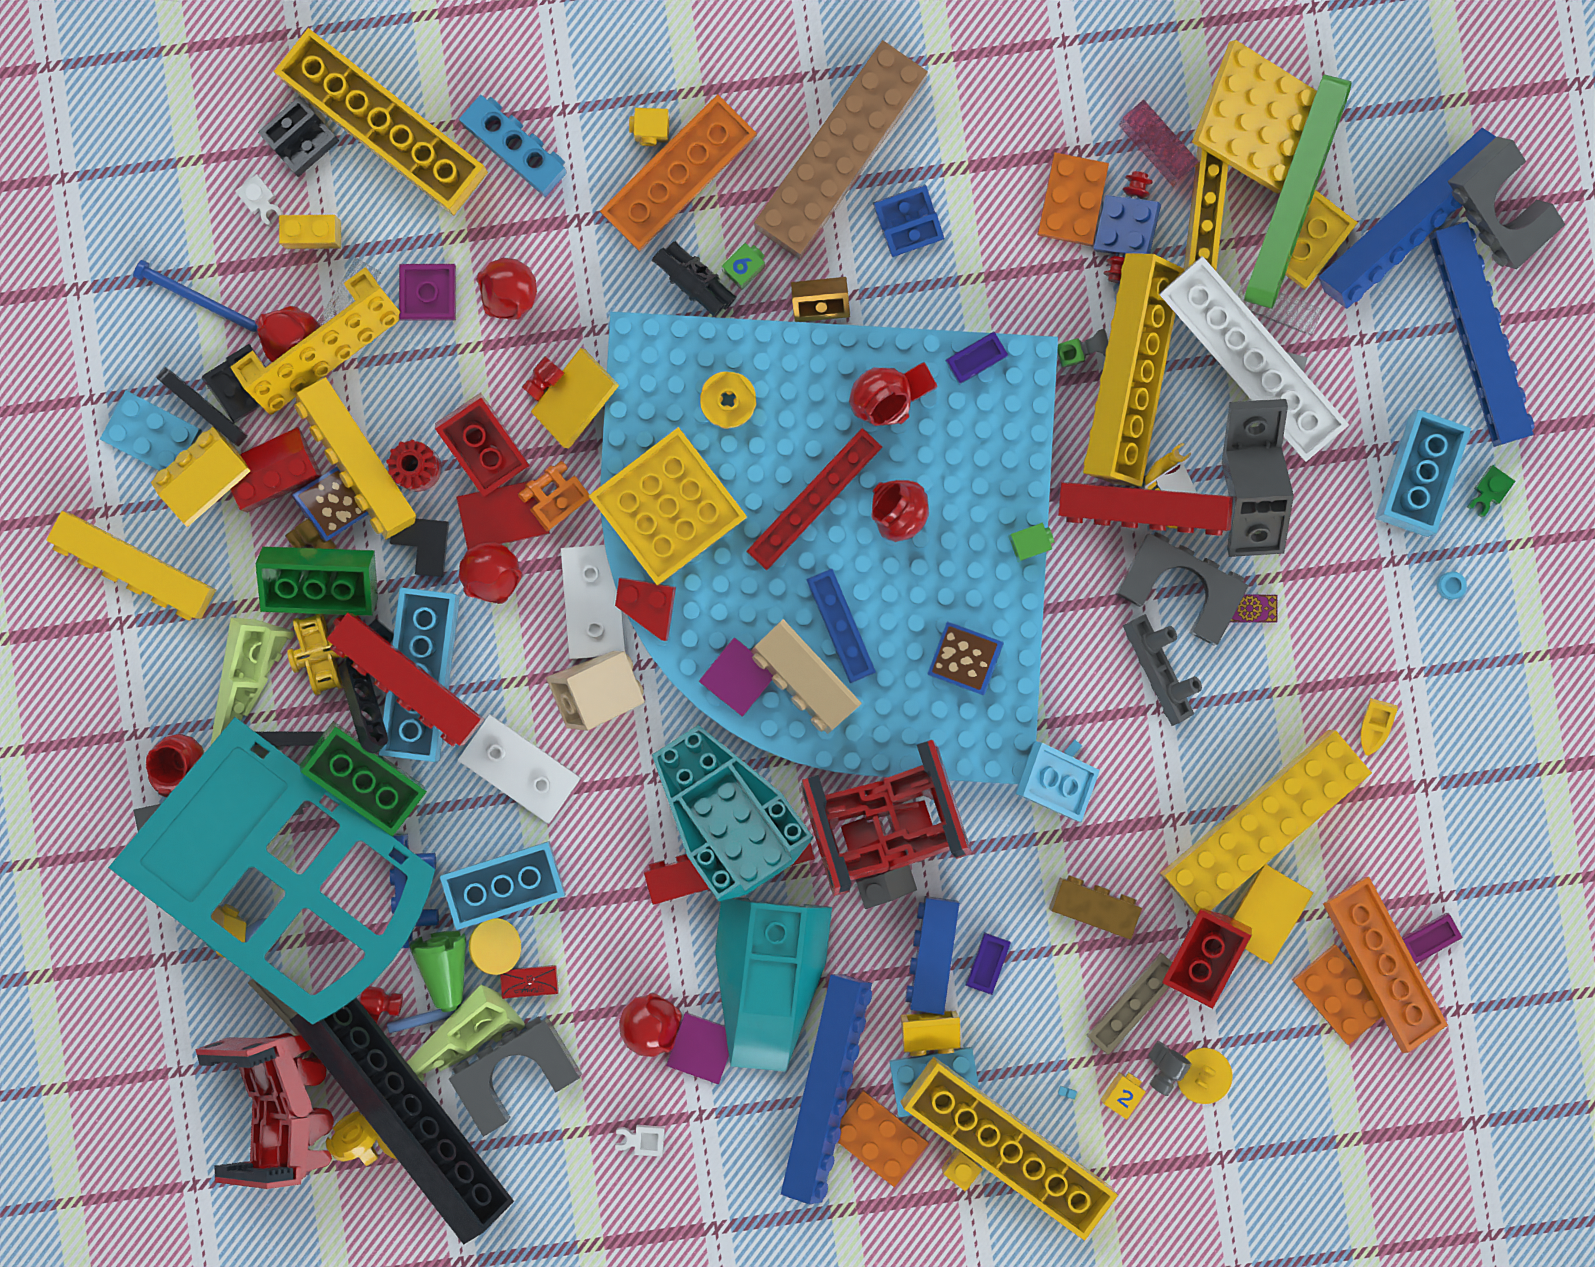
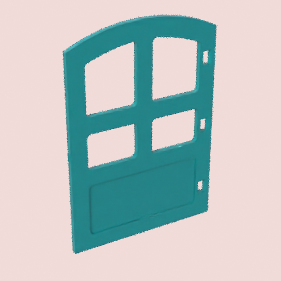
M236 717L227 725L108 867L207 943L206 945L213 951L220 953L312 1025L337 1012L358 997L391 964L407 942L421 916L435 873L433 867L391 835L301 773L298 764ZM255 743H258L270 752L264 759L251 751ZM324 795L339 805L333 812L320 803ZM310 801L339 823L340 828L303 874H296L267 851V846L302 803ZM360 841L364 842L408 877L394 915L381 935L373 933L320 892L323 883L353 846ZM393 848L408 858L402 865L389 856ZM256 868L285 891V896L247 942H241L213 921L211 915L247 870ZM303 909L312 911L365 953L364 958L350 971L315 995L307 993L265 960L268 951Z

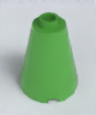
M442 931L431 933V938L423 941L422 936L416 938L409 945L410 951L434 1006L441 1009L442 1012L458 1009V1005L463 1002L466 954L465 933L461 935L460 931Z

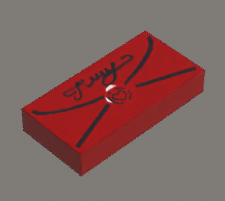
M557 965L515 968L500 974L502 999L559 993Z

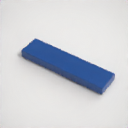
M833 569L806 579L849 683L876 673Z

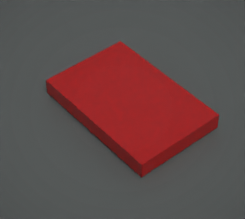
M529 481L498 487L485 497L480 492L456 497L468 550L479 543L495 542L502 545L550 534V530L546 531L530 511L532 507L538 504L535 498L532 497L524 503L518 496V493L525 489V485Z

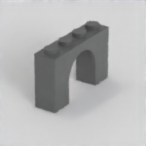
M1497 136L1458 171L1448 183L1453 190L1452 196L1454 199L1462 204L1467 211L1465 216L1480 231L1479 238L1492 250L1494 261L1502 267L1507 266L1518 269L1566 224L1552 203L1535 200L1512 222L1502 225L1498 221L1494 209L1496 194L1500 186L1526 160L1513 140Z
M1155 532L1154 535L1147 534L1115 594L1141 607L1144 605L1157 578L1165 570L1171 568L1187 569L1201 580L1205 590L1204 605L1189 633L1213 646L1218 645L1249 585L1243 583L1245 578L1232 571H1229L1228 574L1218 569L1220 565L1210 559L1204 558L1201 561L1193 556L1195 553L1193 550L1183 545L1177 548L1169 544L1170 539L1158 532Z
M539 1016L524 1025L526 1027L525 1031L518 1035L515 1031L511 1032L501 1039L502 1045L495 1049L490 1045L476 1054L479 1059L470 1064L465 1060L452 1069L454 1074L450 1076L449 1081L483 1137L507 1123L511 1118L497 1096L492 1082L494 1068L502 1059L512 1055H522L534 1060L542 1069L555 1093L581 1077L580 1069L548 1017L543 1020Z

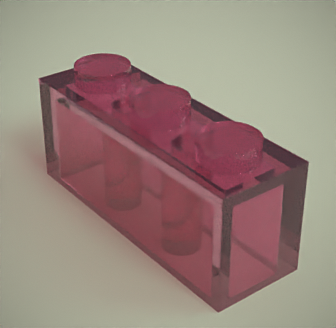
M1144 99L1120 121L1119 127L1173 187L1199 163L1196 157Z

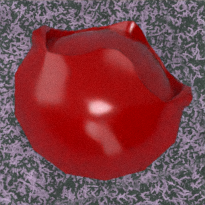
M503 257L490 262L483 272L478 273L476 280L481 292L483 309L488 316L499 319L518 320L522 314L533 307L537 295L536 278L530 268L517 259Z
M295 306L260 314L256 321L258 326L257 332L263 351L271 362H274L321 327L313 316Z
M874 367L862 374L853 384L849 404L856 417L875 426L902 424L910 416L908 414L911 403L909 381L902 372H898L895 368Z
M909 480L880 482L873 490L871 517L875 521L881 536L894 542L914 537L922 530L929 516L928 496L924 488L917 482Z
M495 542L479 543L466 552L459 566V579L464 587L463 592L465 595L497 604H503L508 600V597L512 595L523 575L519 568L518 558L506 546Z
M175 734L164 737L149 751L146 757L148 780L159 795L169 796L204 754L203 747L193 737Z
M652 992L646 996L635 997L623 1009L619 1020L620 1036L627 1048L639 1056L655 1057L663 1052H670L674 1048L682 1013L679 1008L656 993Z

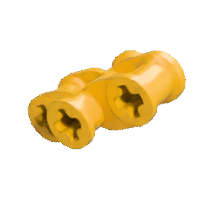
M315 614L304 619L294 618L293 626L300 649L294 650L290 648L287 650L293 672L298 673L301 668H307L310 685L315 696L321 695L322 691L335 687L342 689L343 685L336 660L340 656L332 650L327 651L332 644L326 640L329 633L324 615Z

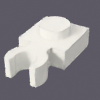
M257 174L235 190L254 215L261 211V219L269 227L273 225L268 219L271 212L284 215L278 206L270 204L276 197Z
M637 1125L636 1133H632L625 1127L617 1128L616 1134L625 1135L627 1141L625 1143H616L615 1149L623 1151L632 1146L635 1147L634 1155L662 1157L665 1127Z

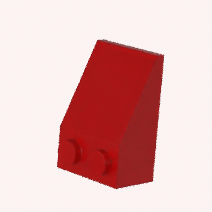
M481 392L435 423V430L483 497L530 466Z

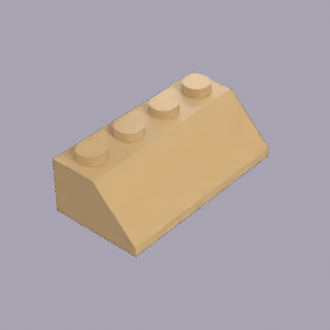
M784 619L751 650L754 654L752 657L754 662L761 669L767 668L773 675L772 680L781 690L786 689L793 696L791 698L793 704L799 710L803 711L805 709L812 717L810 719L811 723L820 732L824 730L827 734L830 733L862 704Z

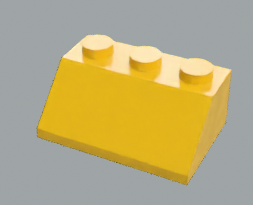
M212 427L200 434L196 442L187 450L180 452L175 461L166 469L160 470L151 481V484L159 497L182 523L188 527L250 472V469L235 446L215 427Z

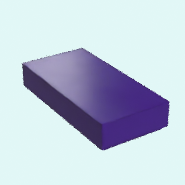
M995 331L947 358L945 362L960 385L1008 357V353Z
M984 932L965 985L993 995L1011 942Z

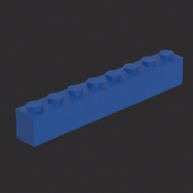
M1483 127L1319 276L1323 291L1346 309L1354 302H1358L1367 290L1380 282L1390 269L1401 263L1413 248L1422 244L1436 227H1440L1447 217L1463 206L1452 196L1453 190L1448 181L1494 140L1496 136Z
M1468 221L1437 230L1429 235V240L1493 447L1534 435L1532 431L1534 429V421L1529 413L1527 414L1524 405L1526 395L1523 388L1519 387L1516 379L1518 375L1517 366L1513 360H1510L1508 353L1510 348L1509 340L1501 331L1499 324L1501 323V315L1498 308H1494L1491 298L1493 296V289L1491 283L1486 281L1483 272L1485 263L1475 247L1477 242L1475 231L1469 227Z
M844 974L830 975L780 1195L809 1205L822 1203L827 1195V1180L829 1172L834 1165L833 1153L835 1144L839 1141L841 1135L839 1128L841 1118L847 1109L846 1096L853 1082L852 1070L854 1061L858 1058L860 1051L859 1039L866 1025L864 1017L867 1006L872 999L871 982Z

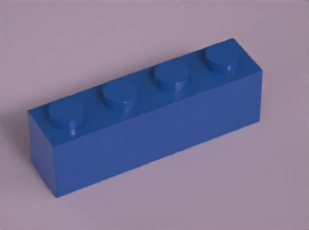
M925 896L924 902H919L917 919H921L920 930H915L913 946L917 947L916 958L911 957L909 974L914 976L912 986L907 985L905 1002L910 1003V1010L944 1015L960 904L957 900Z

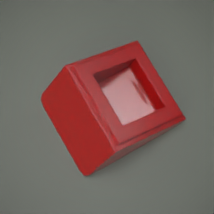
M925 362L904 373L910 385L911 402L938 387Z

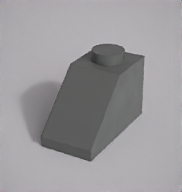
M910 865L894 870L889 869L886 872L856 880L865 909L893 901L917 891Z

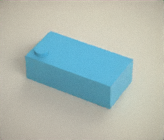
M1417 410L1409 415L1375 519L1425 537L1436 534L1472 428L1422 410Z
M550 841L440 876L456 930L566 895Z

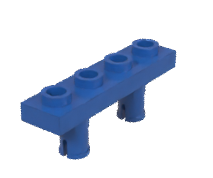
M396 834L393 836V838L409 849L408 834ZM395 848L389 854L391 858L401 865L408 859ZM435 853L416 854L436 869ZM395 866L394 869H390V884L395 886V897L391 898L392 914H394L408 879ZM423 909L415 927L439 925L438 909ZM413 931L402 948H410L409 945L413 941Z

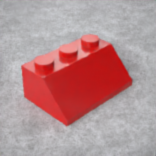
M296 427L241 453L240 455L250 469V472L230 490L239 509L248 513L321 477L322 474L300 427Z
M1200 908L1162 983L1213 1009L1252 936V928L1227 915Z

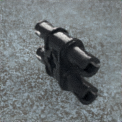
M676 241L672 242L667 249L661 248L652 258V262L670 276L671 284H676L682 292L689 296L690 301H697L713 317L718 315L722 309L726 310L737 298L719 281L720 278L717 273L711 272L706 265L700 262L699 257H692Z

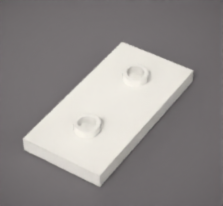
M605 545L561 548L569 659L593 658L612 651H625L622 611L615 606L617 590L606 555Z
M489 714L458 758V761L548 824H550L581 780L580 776L491 714Z

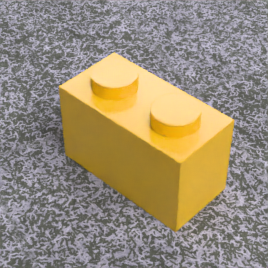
M279 215V243L285 249H341V220L336 215Z

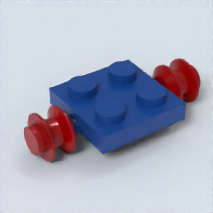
M1133 171L1132 175L1125 176V179L1130 184L1122 190L1129 198L1105 196L1093 249L1096 252L1116 254L1106 260L1111 267L1110 270L1103 273L1108 276V281L1120 284L1121 269L1126 253L1150 254L1161 204L1157 201L1141 200L1150 196V193L1145 189L1146 185L1153 183L1148 178L1149 175L1144 172Z

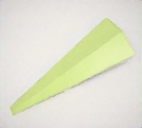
M230 618L211 744L234 717L241 721L243 716H248L268 681L267 674L274 662H279L282 657L280 652L287 639H292L294 635L292 630L256 619Z
M481 984L407 1063L419 1079L423 1081V1074L435 1068L442 1071L477 1053L478 1047L491 1039L498 1042L503 1038V1033L515 1027L518 1031L522 1030L525 1027L524 1021L508 1002L502 999V995L499 992Z

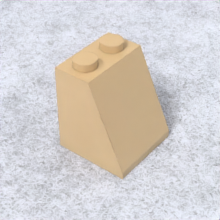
M612 651L546 677L566 728L588 731L645 703L642 696L644 693L643 687L635 679L632 671V660L625 654V651Z

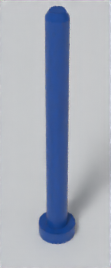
M140 260L137 264L133 277L139 280L146 278L251 332H257L258 326L256 321L149 268V263L144 260Z

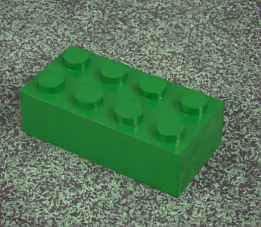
M262 546L255 563L260 612L334 615L353 613L354 615L373 616L378 601L375 550Z
M334 721L299 765L301 773L392 837L427 792L424 785L385 757L379 755V753L372 754L364 750L357 737Z

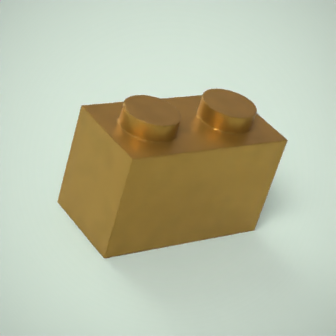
M846 277L791 282L795 322L850 317Z

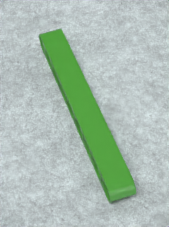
M1325 74L1320 81L1249 280L1244 298L1245 302L1270 309L1275 305L1344 111L1352 81Z

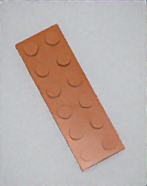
M717 94L600 210V213L640 252L757 136V133Z
M1370 877L1360 879L1323 903L1402 1053H1409L1448 1026Z

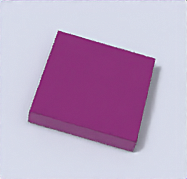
M399 264V320L456 321V265Z
M733 638L698 682L743 717L772 681L773 675L767 668L761 669L752 658L754 654L736 638Z
M685 1012L676 1036L674 1048L670 1053L666 1066L719 1085L729 1057L725 1026Z

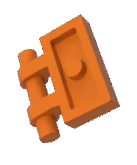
M560 461L555 466L550 465L544 470V474L535 481H529L525 485V489L518 493L519 498L524 503L532 497L538 502L530 511L546 531L552 529L590 499V494L575 475L567 481L562 477L561 474L568 470L563 461ZM551 482L554 483L557 489L546 496L542 489Z

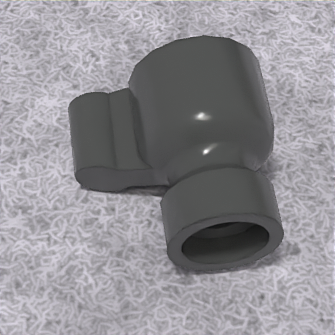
M1157 1041L1148 1056L1158 1066L1160 1073L1156 1074L1149 1084L1159 1093L1169 1096L1174 1088L1173 1083L1181 1081L1192 1064L1180 1053Z

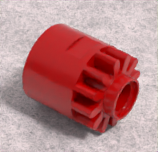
M411 439L406 442L400 441L395 449L390 450L391 455L386 460L389 468L388 474L398 485L410 491L421 492L430 489L439 480L442 470L440 458L426 444ZM413 460H418L417 468L414 471H410V463Z

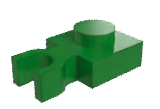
M1494 465L1490 466L1474 488L1481 494L1477 498L1472 499L1467 508L1473 509L1475 504L1479 502L1483 509L1478 516L1481 518L1485 517L1490 509V502L1492 501L1496 505L1500 504L1516 481Z

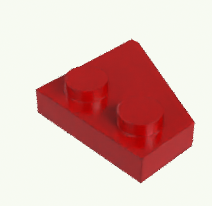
M621 577L618 582L615 606L660 640L667 641L676 587L663 584L657 586L656 583Z

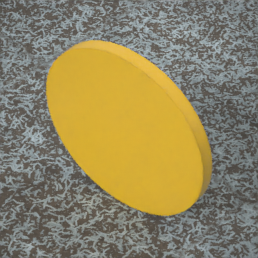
M494 918L481 922L474 928L469 939L470 957L475 966L484 973L491 975L506 973L516 965L520 957V936L515 927L506 920Z
M1197 1048L1184 1056L1191 1062L1192 1066L1181 1081H1177L1181 1092L1189 1100L1199 1104H1211L1222 1099L1229 1091L1233 1078L1228 1060L1220 1052L1211 1048Z

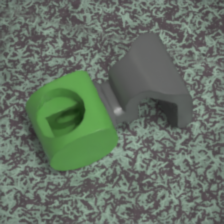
M1100 329L1092 338L1084 342L1076 338L1058 344L1057 353L1061 366L1069 367L1083 363L1086 356L1094 352L1102 353L1106 357L1105 351L1108 346L1105 329Z

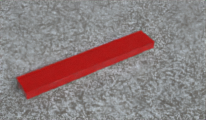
M861 428L746 552L767 571L883 447Z

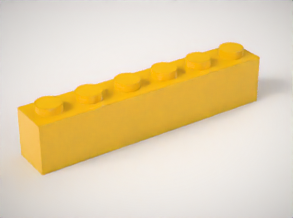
M1197 147L1184 271L1201 256L1206 259L1215 271L1217 270L1228 164L1200 147Z
M325 377L297 392L294 407L298 415L302 419L306 418L311 425L309 430L313 438L317 442L321 441L326 448L324 452L328 461L332 465L336 464L341 471L339 475L342 482L347 488L351 487L356 494L354 498L357 505L362 511L366 510L372 518L370 519V524L377 534L381 533L386 540L413 525L416 519L415 512L392 477L388 474V471L327 378Z
M61 511L46 541L54 544L52 548L54 551L64 556H68L71 553L79 557L77 563L89 569H93L94 566L103 570L102 576L114 582L120 579L128 583L126 588L136 594L142 595L145 592L153 596L151 601L161 607L166 608L167 605L176 608L175 614L188 621H191L192 617L202 619L217 590L69 512Z

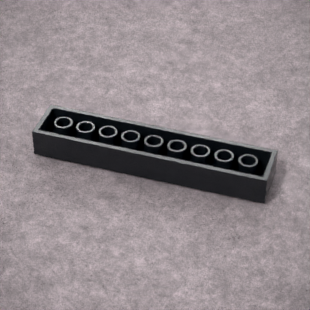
M357 997L337 1012L313 1025L299 1014L290 1019L293 1026L463 1245L484 1233L514 1202Z

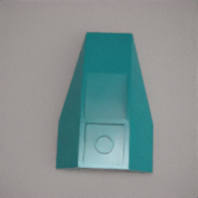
M699 724L652 754L686 854L718 901L747 895L791 866L812 841V834L784 795Z
M739 897L720 901L715 957L731 1067L787 1071L826 965L832 907L750 901L749 898Z

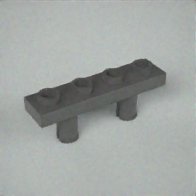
M1146 614L1123 625L1127 639L1131 642L1139 663L1143 667L1171 726L1179 724L1194 715L1187 697L1202 690L1201 681L1194 676L1179 682L1162 647L1177 640L1175 629L1172 626H1168L1154 632Z

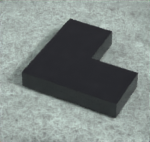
M415 519L413 525L390 537V544L417 547L415 575L444 577L449 529L448 521Z

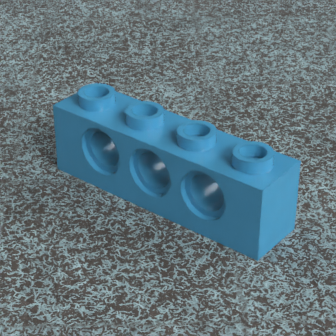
M480 94L459 118L460 123L546 198L567 174L563 166L565 161L554 151L551 154L542 148L544 143L535 134L531 133L528 136L522 131V123L513 115H510L509 118L501 112L503 107L492 97H489L487 100ZM497 120L501 122V126L497 131L491 132L487 130V126L491 121ZM512 139L522 140L520 148L516 150L508 148V144ZM533 157H541L543 159L542 165L538 168H531L529 161Z

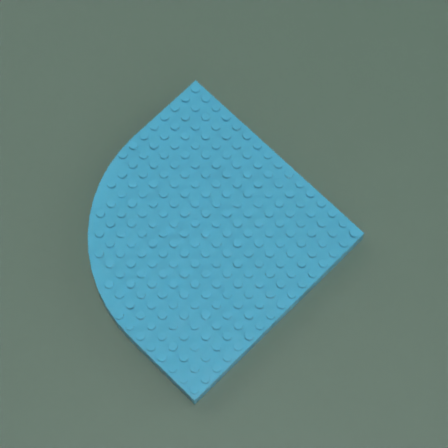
M610 311L607 373L619 386L605 403L601 486L679 427L748 517L661 583L676 587L667 641L660 640L628 616L646 650L668 679L698 709L729 732L762 750L795 763L831 772L890 777L923 765L917 745L934 740L939 748L949 780L1020 784L1037 738L1047 552L1017 562L1008 536L1043 523L1045 528L1048 527L1058 337L996 333L1008 353V357L959 385L945 360L990 333ZM925 362L938 386L937 389L910 403L908 413L910 416L902 424L875 426L856 417L849 404L850 392L855 381L866 371L874 367L895 368L898 372L904 374ZM716 373H739L745 376L755 389L756 407L753 415L745 424L739 427L723 429L712 424L702 412L700 395L703 385ZM724 393L722 395V406L729 405L732 407L735 405L733 400L736 396L734 394L727 395V393ZM863 428L883 448L766 571L746 551L858 431ZM909 480L920 484L928 496V519L922 530L914 537L898 542L887 540L881 536L875 521L871 517L873 490L880 482ZM601 513L605 550L616 590L618 589V582L621 577L655 583ZM829 569L834 571L876 673L853 683H849L806 579ZM784 619L862 704L827 734L824 730L820 732L811 723L810 719L812 717L805 709L803 711L799 710L791 701L793 696L786 689L781 690L777 687L773 680L743 717L698 681L733 638H736L749 650H752L755 645ZM947 622L1004 642L984 696L927 674Z

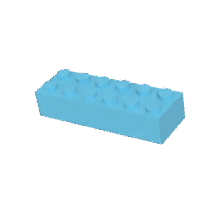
M400 587L393 646L449 690L460 595ZM389 691L386 693L383 722L388 735V742L379 751V755L430 762L440 761L442 738L440 736L443 732L435 726L430 729L418 719L420 717L418 712L413 708L410 711L403 708L396 702L398 696L393 692Z

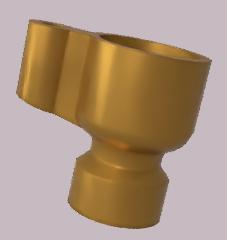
M309 518L285 535L293 548H301L306 545H312L314 548L321 549L337 548L332 539L326 542L322 540Z

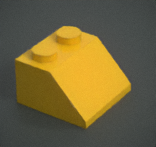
M956 1010L944 1011V1015L935 1013L900 1015L904 1052H910V1056L926 1055L927 1050H937L938 1054L954 1053V1048H961L960 1017Z

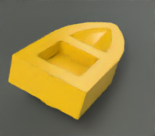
M1370 698L1362 720L1361 744L1365 755L1369 756L1376 752L1387 740L1398 710L1397 705Z

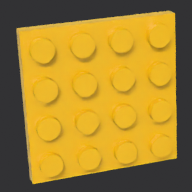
M1230 41L1192 143L1276 194L1281 193L1317 91L1239 41Z
M679 427L589 495L657 586L748 518Z

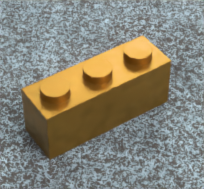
M1068 875L1067 880L1059 878L1049 906L1052 912L1121 937L1132 939L1142 911L1140 906L1135 905L1137 899L1121 894L1120 898L1110 896L1111 890L1098 885H1094L1093 889L1083 886L1084 880Z

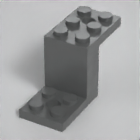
M1286 399L1229 402L1222 455V467L1229 496H1234L1231 530L1229 531L1227 546L1229 557L1284 554L1294 498L1282 450L1288 410ZM1254 423H1260L1257 427H1250ZM1262 530L1259 534H1253L1256 531Z

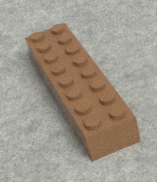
M882 40L754 222L755 229L800 260L926 82L928 71Z

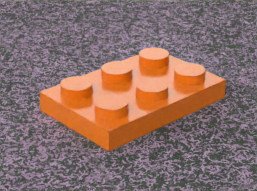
M1054 152L1037 233L1038 236L1092 246L1109 163Z
M1335 944L1292 979L1295 985L1347 1045H1350L1382 1017L1359 971Z
M865 1090L860 1092L841 1118L839 1127L841 1135L838 1143L893 1187L898 1184L929 1144V1141Z

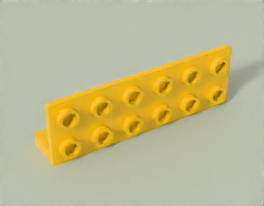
M366 267L343 283L355 302L281 357L265 367L258 355L252 350L230 367L243 388L269 415L282 409L296 397L297 392L316 383L399 321V309Z

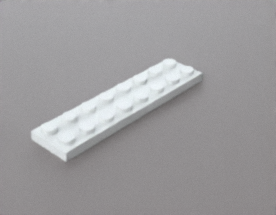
M1203 256L1159 293L1252 401L1287 400L1288 410L1283 437L1305 462L1349 426L1340 413Z

